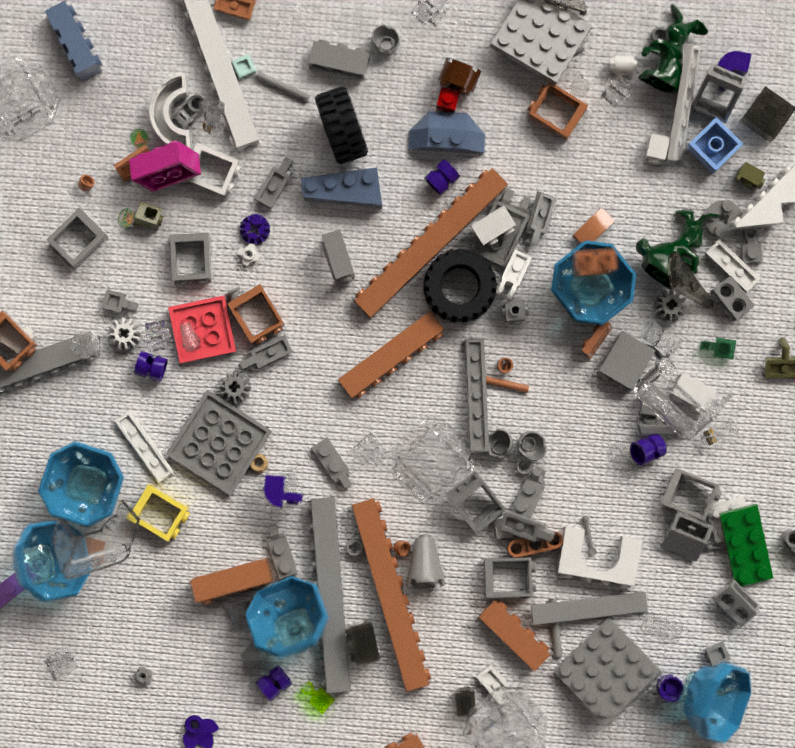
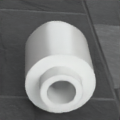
M615 56V58H610V73H615V75H633V71H637V60H634V56Z

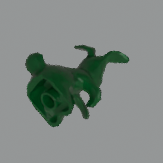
M671 4V13L676 22L666 28L664 32L665 40H653L649 46L643 47L641 52L643 57H646L650 52L658 55L659 61L656 68L645 70L638 79L657 90L674 94L679 91L683 67V45L689 39L690 33L707 35L708 29L698 19L690 23H683V16L680 10L674 4Z
M676 210L675 213L684 216L686 222L675 241L650 246L648 240L642 238L636 243V251L643 256L641 265L643 270L669 290L673 289L674 285L677 284L678 273L674 269L680 262L689 265V271L697 274L699 257L691 249H698L702 245L703 224L705 221L721 218V215L713 213L702 214L695 221L693 210Z

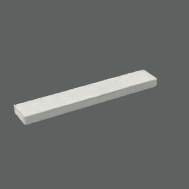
M686 44L667 160L681 161L683 157L701 49L699 46Z

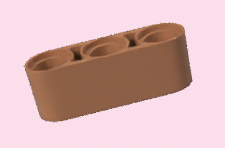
M555 531V535L559 538L558 543L551 545L548 540L542 539L539 548L536 550L531 549V540L526 538L514 539L508 543L507 551L513 557H522L553 550L562 545L563 537ZM514 543L521 545V551L518 554H514L511 551V546Z

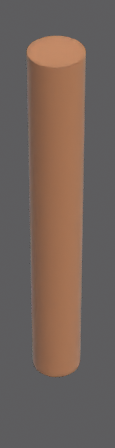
M486 376V384L528 393V385Z

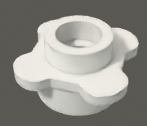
M249 244L248 247L238 250V255L242 257V263L245 266L260 259L254 244Z

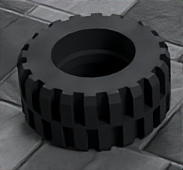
M341 86L318 94L315 97V102L336 162L344 164L366 156L368 153L367 145L346 87Z
M458 248V250L451 249L444 254L441 253L431 262L425 274L423 290L426 302L435 314L439 315L443 320L446 319L452 323H467L468 321L478 319V317L487 312L494 301L497 283L495 272H493L491 264L484 259L485 257L481 254H476L473 250L467 251L464 248ZM453 269H467L477 279V294L467 303H453L445 297L442 291L443 278Z

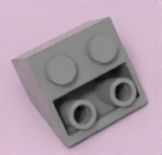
M674 511L660 547L697 561L709 540L714 526L679 511Z

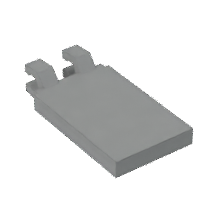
M508 188L502 200L499 198L495 200L489 214L504 205L516 224L513 227L515 231L507 236L501 234L497 237L498 241L491 246L487 244L483 246L480 239L477 238L472 249L476 254H481L485 259L505 268L530 217L529 212L526 210L532 200L524 196L520 207H516L509 203L514 191Z

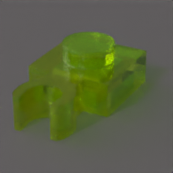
M307 681V684L311 686V690L305 691L301 688V691L311 696L308 702L323 715L335 699L322 687L317 691L313 683Z

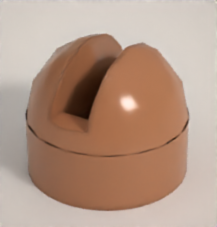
M82 175L78 181L79 189L82 191H90L95 184L94 179L89 175Z
M501 358L497 362V368L502 373H508L513 369V362L509 358ZM503 360L505 361L504 370H502Z
M404 540L395 542L394 552L404 557L410 552L409 542Z

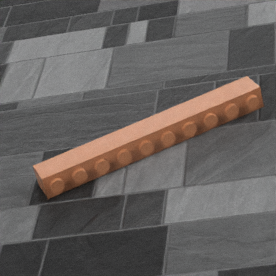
M493 168L489 171L487 169L484 170L478 177L480 180L476 184L472 182L464 190L466 192L465 195L456 197L451 203L453 206L448 211L444 209L437 216L439 220L433 224L431 222L424 229L425 233L421 237L417 235L410 242L412 246L407 251L405 249L400 251L396 256L398 259L393 264L389 262L382 269L384 273L380 277L376 275L369 282L370 286L366 290L361 289L355 295L357 298L355 303L370 319L507 188L508 183Z
M373 498L353 504V511L406 691L428 686V680H431L429 668L425 669L423 661H426L423 649L419 650L417 643L421 641L418 631H413L412 624L415 621L412 612L408 613L406 607L410 604L407 594H403L401 587L404 586L401 575L397 576L395 568L399 567L396 557H392L390 550L393 549L391 539H386L384 531L388 530L385 519H380L379 513L382 512L380 502H375Z

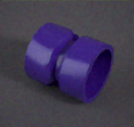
M443 159L436 166V172H429L424 179L434 191L442 195L449 188L448 184H454L460 178V175Z
M141 351L135 365L134 374L142 377L148 375L151 380L161 382L166 371L168 359L160 356L154 358L152 354Z
M652 434L630 445V455L634 462L640 466L665 456L667 451L665 441L659 434Z
M279 665L271 669L268 676L264 675L256 681L260 690L270 701L280 695V690L285 691L293 685L288 675Z
M665 674L657 680L656 690L666 701L676 702L683 697L685 692L684 685L676 676Z

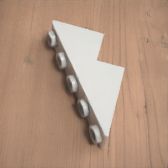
M795 165L784 167L780 171L782 175L778 179L775 177L768 183L769 188L766 191L762 190L755 197L756 201L753 204H748L742 210L744 213L740 217H735L729 223L731 225L729 230L773 226L783 223L781 205L795 204Z

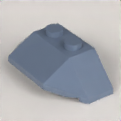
M429 111L409 130L408 150L484 154L485 134L468 113Z

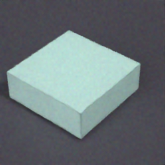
M249 54L231 61L239 80L257 73Z

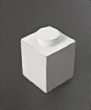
M651 134L644 159H648V162L659 165L660 162L663 163L666 159L670 137Z

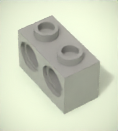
M732 276L727 277L710 291L712 293V300L717 305L720 303L724 308V315L729 320H737L755 306ZM722 287H726L729 290L728 297L721 295L720 290ZM734 302H738L741 305L740 312L733 310L732 305Z
M734 579L720 589L714 598L717 607L724 610L729 615L730 620L740 627L752 619L761 607ZM725 595H730L733 599H727ZM739 609H744L747 613H741Z

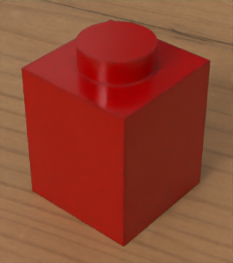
M442 87L436 109L444 112H455L460 91Z

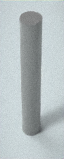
M258 72L256 75V79L306 102L310 98L309 94L264 73Z
M549 599V603L557 602L556 599ZM559 622L551 623L555 657H562Z

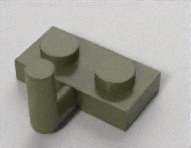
M781 337L779 338V344L782 348L781 357H765V378H795V357H789L790 346L786 338Z

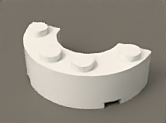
M184 73L165 80L155 91L150 102L149 115L153 129L166 145L172 141H179L192 149V135L190 131L175 126L171 118L172 109L179 100L189 97L188 78Z

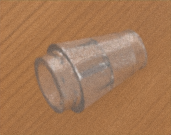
M185 322L180 324L182 347L185 348L186 352L199 349L201 341L191 323Z

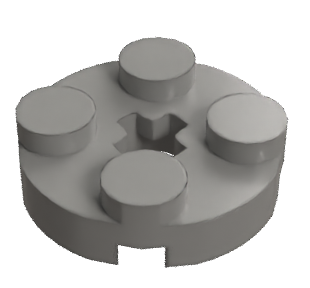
M719 200L708 207L705 214H723V216L728 217L727 224L720 223V218L705 221V228L711 235L726 239L734 236L740 230H729L731 227L729 223L735 217L742 215L740 208L730 200Z

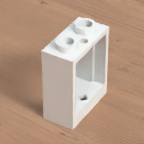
M196 143L193 151L199 154V161H201L203 154L206 153L232 165L222 189L195 178L185 180V182L226 198L227 194L230 195L233 191L234 184L232 182L234 177H238L242 167L239 160Z

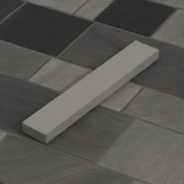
M484 338L465 339L470 454L489 453Z
M646 592L531 605L533 625L648 611Z

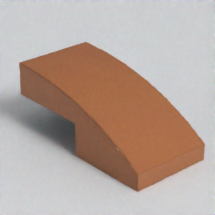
M600 208L573 234V238L579 244L584 241L594 242L613 224L614 220Z

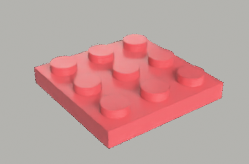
M225 295L168 307L180 364L237 352Z

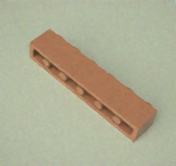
M429 311L339 378V382L352 399L354 397L359 399L367 393L365 389L370 385L372 387L378 385L382 381L380 379L385 374L390 376L397 370L396 366L401 362L403 365L412 359L411 355L416 351L421 353L428 347L426 344L429 341L433 340L435 342L443 336L441 332L444 331V328L433 313Z

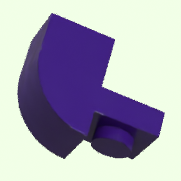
M741 51L729 52L720 59L717 66L745 76L748 73L752 54ZM719 86L718 90L722 91L727 90L726 88Z
M265 475L264 493L272 505L283 508V500H287L286 504L298 505V502H303L304 494L284 492L286 477Z

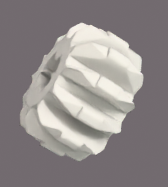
M122 317L121 324L115 320L114 323L117 327L110 326L109 328L114 331V333L109 334V337H115L111 343L113 345L118 343V349H121L124 345L125 350H129V343L132 347H136L133 341H140L141 338L137 337L136 334L142 333L141 330H135L139 324L134 323L132 325L133 319L131 318L126 323V319ZM123 330L129 331L127 338L121 337Z

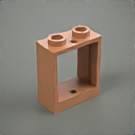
M550 82L547 86L543 84L538 92L540 97L537 102L533 100L527 109L530 112L528 117L567 141L588 105ZM549 92L577 108L564 130L536 114Z
M616 249L575 252L572 256L573 277L613 274L617 270Z
M261 284L227 303L251 344L256 343L259 345L267 340V335L271 333L275 335L283 330L282 326L285 324ZM262 295L277 323L253 337L237 309Z
M1 311L0 328L8 322L29 344L10 363L0 355V365L6 371H16L22 365L21 361L25 357L29 358L36 352L35 348L38 344L7 312Z

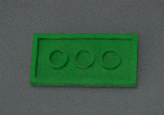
M752 504L720 512L719 517L733 579L740 586L773 579L758 505Z

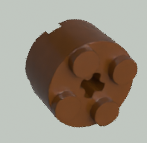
M446 58L438 80L441 86L452 89V86L456 87L461 94L469 96L470 93H474L482 71L477 69V72H474L473 66L454 59L451 63L450 59Z

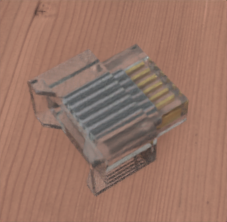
M243 595L223 599L224 605L229 607L232 622L229 626L230 632L249 628L245 615L254 597L244 599Z

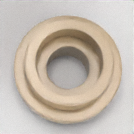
M257 454L250 465V469L256 473L265 471L268 466L267 458L262 454ZM256 460L262 461V465L260 467L255 466Z

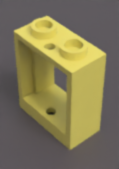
M148 484L128 518L164 540L170 541L171 538L175 540L180 532L178 529L180 523H185L190 513L188 512L189 507ZM153 494L181 509L167 534L139 518Z

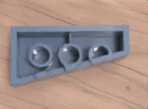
M63 1L45 10L80 80L83 82L102 72L100 68L102 62L98 54L94 56L91 50L94 46L89 37L85 39L83 35L85 29L80 21L76 22L74 16L77 14L72 4L68 6Z
M377 167L301 178L304 200L382 208Z

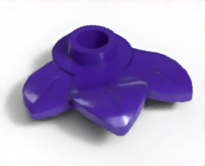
M198 715L189 716L185 721L186 732L183 735L185 747L195 748L198 744L204 748H212L214 743L212 733L219 730L217 723L209 718L202 719ZM193 721H196L198 723L197 728H193L191 726V723Z

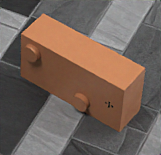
M265 558L191 579L190 582L196 603L201 601L203 605L213 602L212 598L236 591H241V593L251 591V587L272 582L274 577L269 559Z

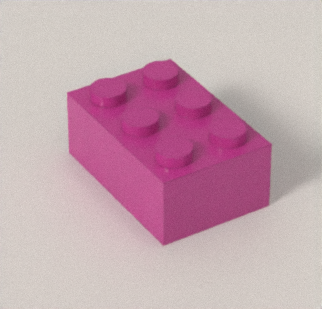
M172 141L168 145L154 148L150 152L141 153L129 159L131 180L152 192L201 175L199 154L179 141Z

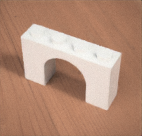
M564 526L563 543L557 566V572L561 573V577L572 579V575L580 576V580L591 582V579H597L599 584L610 585L611 582L618 583V587L629 589L630 585L635 586L642 540L621 536L616 562L607 570L595 571L590 569L582 558L585 530Z

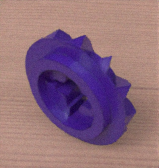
M252 214L243 219L239 230L244 241L257 245L263 243L268 238L270 225L262 215ZM251 222L255 226L261 225L258 228L259 236L254 232L248 233L252 229Z

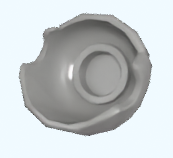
M381 24L373 30L371 43L377 52L390 55L396 52L400 46V36L395 28Z
M496 429L495 432L488 434L489 456L499 460L508 457L514 448L513 438L510 434L502 429Z
M526 431L521 434L517 441L519 454L530 461H538L543 458L547 452L545 438L536 431Z

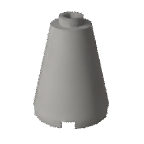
M419 535V538L415 539L406 586L409 587L410 584H413V588H435V584L440 583V587H443L445 580L435 539L431 538V535Z

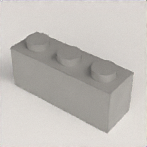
M322 39L313 41L308 62L309 67L365 79L370 58L369 53H366L367 50L362 48L349 49L344 44H337L335 46L329 44V41Z

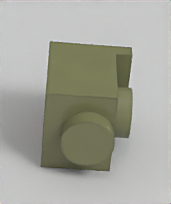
M745 162L733 181L737 183L740 180L742 181L741 184L749 189H761L766 180L763 178L765 172Z
M140 201L133 225H140L155 231L156 226H161L164 216L160 215L162 208Z

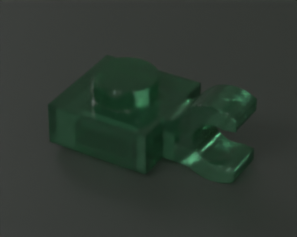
M717 337L715 343L701 341L700 349L714 351L713 357L733 360L736 340Z

